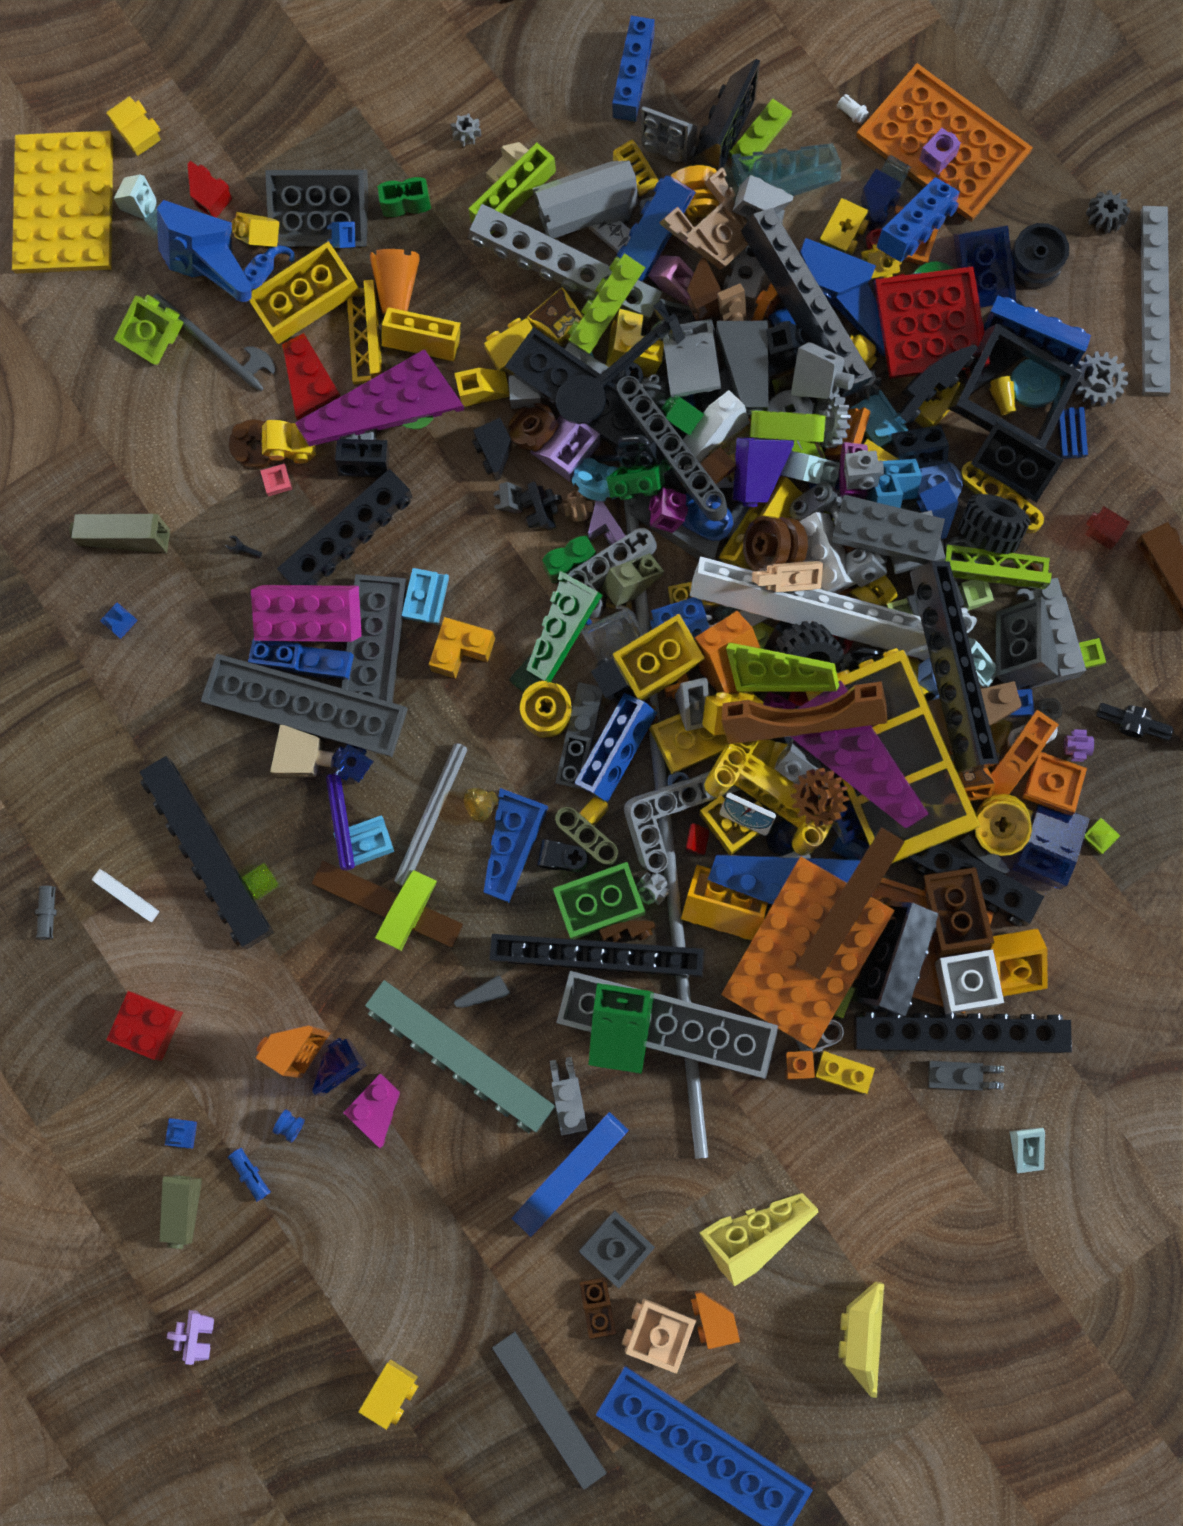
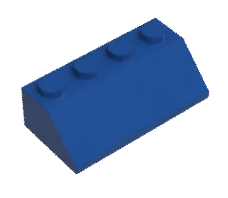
M997 296L984 325V332L995 324L1006 325L1012 330V333L1029 338L1036 347L1050 350L1055 358L1061 361H1068L1075 368L1084 355L1091 337L1090 334H1087L1080 327H1071L1062 323L1056 317H1047L1040 314L1033 307H1024L1009 297Z

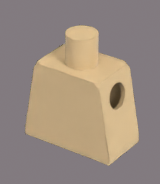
M280 725L270 772L275 777H316L318 766L332 768L335 753L322 751L323 742L320 738L285 725Z

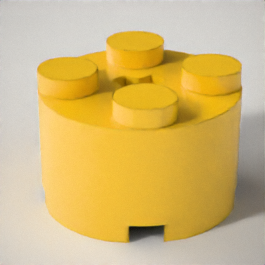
M539 681L529 686L524 691L520 702V713L524 725L531 733L540 738L554 737L562 733L568 727L572 713L571 700L567 691L561 685L547 681ZM546 705L547 708H550L551 712H542V706Z

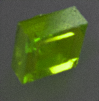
M265 863L242 877L256 899H260L279 886V883Z

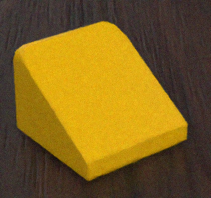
M593 797L579 814L595 826L609 810V807L605 801Z

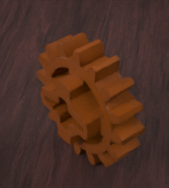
M824 768L816 769V771L811 769L806 771V774L799 775L798 779L800 782L793 784L797 793L791 794V798L796 799L797 803L793 804L792 807L800 809L798 817L806 816V824L814 822L815 827L822 826L823 824L825 826L833 824V820L836 821L842 818L839 812L847 810L843 805V802L849 800V797L843 796L847 786L840 787L839 783L842 778L834 779V771L831 770L825 773Z

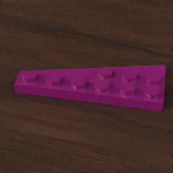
M840 680L837 691H824L798 709L819 706L830 702L848 690ZM871 725L790 736L904 828L907 829L929 815Z

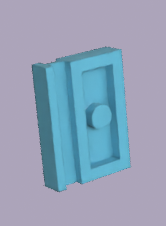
M881 390L879 395L870 396L868 401L865 399L850 408L861 410L862 407H865L871 411L864 434L870 441L881 448L891 443L892 433L908 431L905 424L901 425L894 419L897 413Z
M413 568L402 618L439 625L449 575Z
M382 815L349 827L355 866L394 852Z

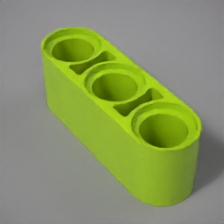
M752 411L750 437L824 442L826 415Z

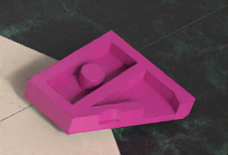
M379 1074L343 1113L379 1148H382L400 1091L382 1074Z

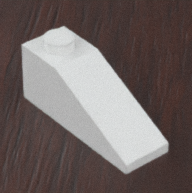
M727 391L707 407L703 417L690 436L687 434L683 441L696 459L701 461L750 423L745 405L734 394Z

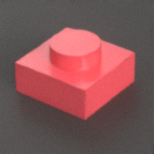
M285 464L260 470L268 497L292 490Z

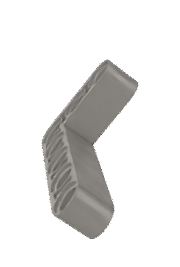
M711 771L633 797L625 803L624 814L638 860L642 867L651 872L658 873L663 871L668 864V857L656 819L718 798L711 796L705 789L704 783ZM733 784V786L724 795H727V793L739 791L741 789ZM689 787L691 795L689 799L683 800L682 792L685 788ZM665 795L667 804L664 808L660 809L658 800ZM638 804H642V814L638 817H635V806ZM649 828L650 838L647 841H642V832ZM657 853V863L650 866L649 857Z

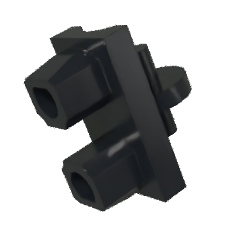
M536 482L527 484L529 489L519 495L521 504L526 509L534 506L536 513L526 516L528 527L532 530L542 528L548 530L555 529L556 525L553 515L559 513L557 506L563 503L562 496L554 495L552 489L544 490V487L537 486Z

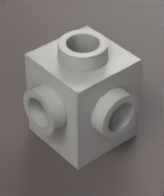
M862 450L856 453L845 454L844 472L847 490L878 487L879 476H883L884 469L882 460L878 461L876 451Z
M858 548L844 555L846 573L860 587L887 574L886 555Z

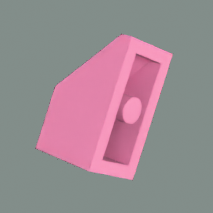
M660 256L648 276L663 292L688 305L687 301L691 298L687 288L694 272L679 256Z

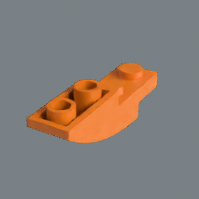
M1039 710L1033 713L991 772L996 783L992 796L997 794L1009 795L1042 751L1046 745L1045 743L1058 727V723Z

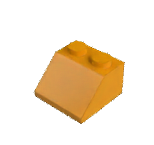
M1038 928L993 936L994 944L991 950L994 952L1003 996L1048 989L1047 947Z

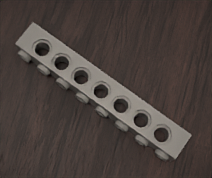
M481 204L469 229L468 239L477 247L489 248L502 259L509 258L515 261L522 269H532L538 272L539 276L548 281L554 280L570 292L577 291L583 294L587 300H595L598 292L595 291L602 278L607 280L612 273L609 270L610 266L484 204ZM496 230L503 236L494 238L490 232ZM516 241L522 242L525 248L517 249L513 243ZM542 252L547 256V259L539 260L535 254ZM558 264H567L570 270L562 271L559 269ZM587 274L592 278V281L584 282L580 275ZM638 280L628 295L634 297L637 303L630 304L625 299L619 309L643 315L642 324L647 325L654 311L653 306L659 300L662 292Z

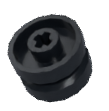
M1036 223L1027 226L1019 233L1009 255L1008 268L1012 277L1019 284L1028 288L1040 289L1051 285L1057 280L1069 256V243L1066 235L1059 228L1048 223Z

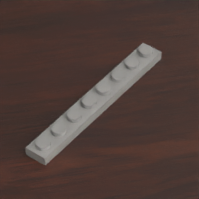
M1143 206L1140 210L1143 396H1168L1170 394L1168 207Z

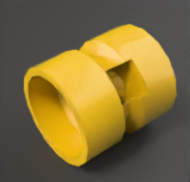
M885 575L863 587L858 585L849 592L850 598L887 606L898 596L895 587Z

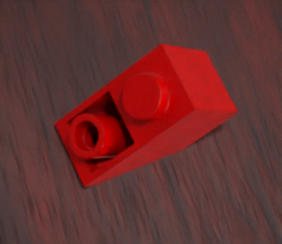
M189 161L187 167L192 201L195 207L204 214L217 218L232 200L229 192L230 187L221 178L216 180L212 177L210 171L203 165L197 166L192 161Z

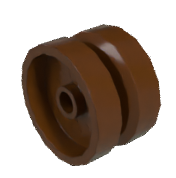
M764 515L756 517L745 531L743 554L746 563L754 571H767V566L804 562L806 559L808 537L804 526L796 519Z

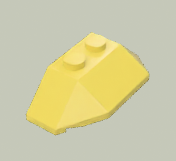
M876 1281L846 1307V1313L841 1314V1330H845L844 1341L839 1343V1358H843L844 1365L873 1398H877L884 1284Z

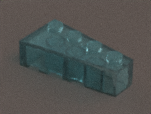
M832 143L805 146L796 151H788L786 148L778 149V153L763 154V151L753 152L751 156L742 157L741 154H733L732 174L738 188L752 175L776 188L783 189L792 196H796L840 181L842 163Z

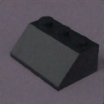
M997 421L971 465L1037 503L1064 460Z

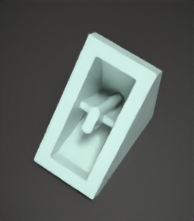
M1044 1128L1009 1131L1017 1173L1044 1170Z

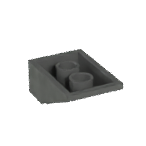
M1040 596L997 611L996 677L1004 684L1015 681L1018 689L1058 676V653L1044 598Z

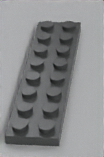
M216 654L201 702L207 705L273 724L285 725L308 734L388 757H393L408 710L407 707L220 654Z

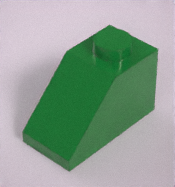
M677 395L673 398L669 397L661 409L664 411L663 415L672 425L689 436L704 415Z

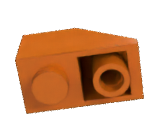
M700 1290L695 1291L696 1298L691 1299L694 1315H700L702 1326L697 1327L701 1343H706L708 1349L740 1342L733 1312Z

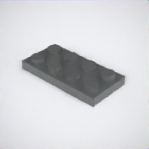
M844 495L831 542L925 565L935 561L945 519Z

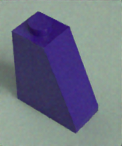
M737 438L733 500L741 501L742 506L757 507L758 502H768L794 446V440Z

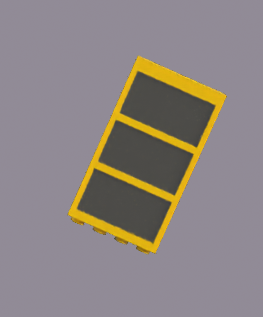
M898 648L885 652L883 654L884 658L876 662L873 659L859 664L860 669L853 672L844 670L837 673L838 682L841 680L847 690H850L854 685L882 681L887 705V723L874 725L872 728L929 813V815L906 829L842 778L844 785L847 786V792L869 844H872L881 827L905 841L892 863L981 827L907 654L904 650L898 651ZM807 691L806 694L810 701L824 691Z

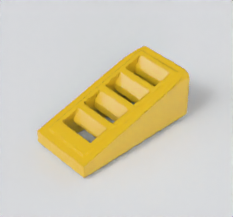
M633 139L613 151L614 161H630V163L637 161L638 163L632 166L634 173L641 169L644 170L636 175L637 194L639 197L655 188L659 180ZM647 176L649 177L648 181L639 185V181L643 180Z

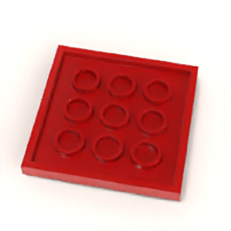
M973 267L875 279L873 282L890 379L917 376L929 365L950 353L972 345L979 346L985 332ZM988 357V359H987V361H986L984 367H986V366H988V365L990 364L989 357Z

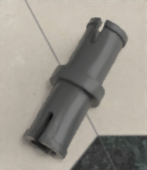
M39 886L38 909L35 910V915L38 916L36 939L51 940L54 937V917L57 916V910L54 909L56 887Z

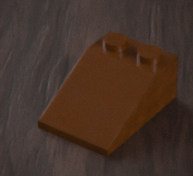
M976 867L924 875L927 908L938 913L936 929L932 934L937 960L991 950L994 938Z

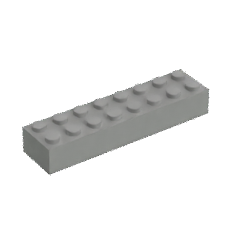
M570 971L556 1023L591 1032L597 983L627 988L634 987ZM654 993L646 1047L766 1079L778 1025Z

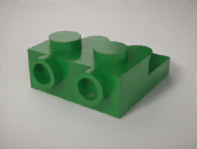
M664 459L659 465H651L650 467H619L606 477L610 498L619 497L620 500L633 498L634 494L643 493L644 496L659 493L658 490L665 485L663 474L670 467Z

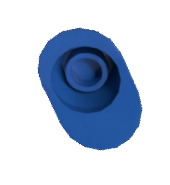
M686 493L688 512L682 525L711 541H719L727 537L733 526V516L730 510L727 508V514L722 520L711 521ZM717 502L712 503L709 508L716 509L721 504Z

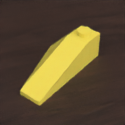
M801 1193L773 1202L769 1208L755 1212V1209L747 1210V1215L731 1219V1216L722 1218L699 1233L720 1271L736 1286L757 1273L818 1213V1208Z

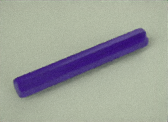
M333 773L326 776L339 865L343 871L353 869L355 863L341 777L338 773Z

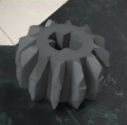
M1111 189L1106 194L1100 191L1088 204L1089 208L1086 211V216L1090 217L1089 225L1096 224V231L1103 228L1105 234L1109 233L1110 230L1118 231L1128 220L1127 216L1130 213V208L1126 206L1128 199H1120V192L1113 195Z

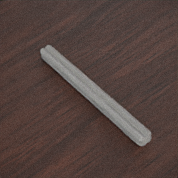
M455 743L394 879L398 885L404 886L412 871L416 869L466 755L467 747Z

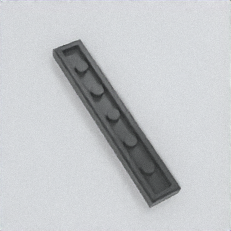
M514 1331L493 1346L492 1349L583 1490L607 1473L517 1333Z

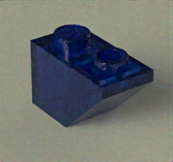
M875 169L865 184L861 195L862 207L868 210L866 220L869 221V231L876 229L878 225L883 226L889 215L888 209L890 206L895 207L902 195L899 193L901 182L878 169Z

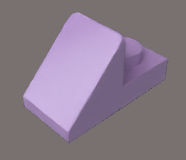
M596 501L588 531V539L591 541L606 531L604 536L611 546L625 537V534L603 501Z

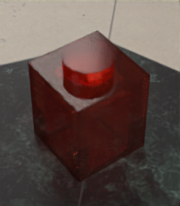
M1103 506L1099 513L1094 511L1086 522V525L1090 527L1085 535L1111 550L1130 522Z

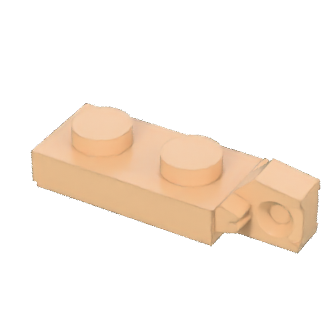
M811 561L767 566V571L752 572V583L754 582L758 586H766L765 589L774 592L820 589L823 563Z

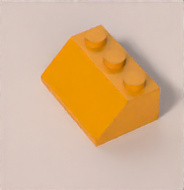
M696 865L681 919L720 932L733 934L743 939L753 940L764 920L768 903L709 881L708 877L711 869Z

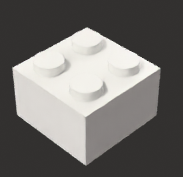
M993 950L945 957L935 961L945 1015L998 1006L1004 1003Z

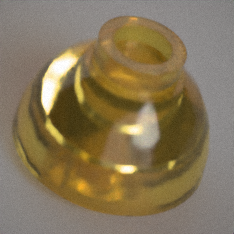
M470 788L464 793L465 808L469 816L478 823L485 821L493 812L494 806L498 804L497 796L493 791L487 792L481 788Z

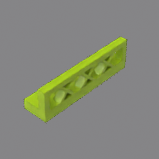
M954 545L946 546L945 561H950L954 578L1044 590L1051 583L1052 573H1048L1050 558L1016 553L999 554L984 549ZM952 552L962 554L968 562L951 560ZM983 556L987 557L993 565L978 564L974 561ZM1005 560H1013L1019 569L1001 567L1000 564ZM1031 563L1042 564V572L1027 570L1025 567Z

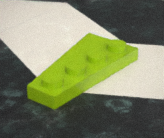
M730 642L726 647L737 691H837L839 687L835 663Z

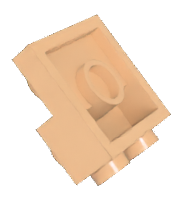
M643 1298L642 1304L636 1303L631 1318L635 1320L632 1330L627 1329L622 1340V1345L626 1346L624 1351L627 1355L677 1374L696 1320Z

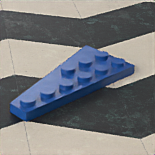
M716 855L708 880L773 905L799 858ZM805 858L845 882L849 881L861 861Z

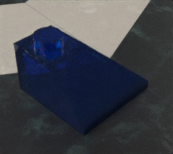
M338 1038L327 1046L329 1051L323 1055L312 1089L315 1096L326 1095L367 1066L350 1039L342 1040Z

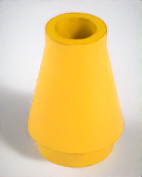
M1010 376L990 381L991 388L989 390L1000 409L1001 415L1015 412L1014 381L1010 380Z

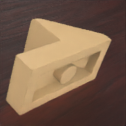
M520 142L502 146V157L486 172V177L493 184L528 151Z

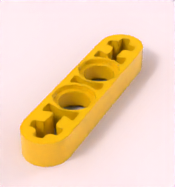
M972 461L967 462L963 466L960 473L965 486L975 494H987L985 486L987 484L996 485L998 487V494L995 496L1007 500H1015L1021 509H1026L1025 513L1029 518L1032 516L1036 518L1035 524L1029 525L1026 533H1035L1040 529L1044 522V517L1040 510L1009 486L971 465ZM975 470L977 472L976 477L968 478V471ZM985 477L986 479L983 481L981 487H979V481H981L982 478Z

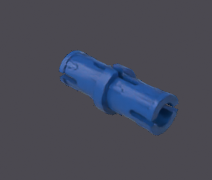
M239 1148L227 1157L240 1175V1182L246 1184L256 1202L270 1194L271 1191L258 1174L260 1170L257 1166L254 1167L243 1148Z

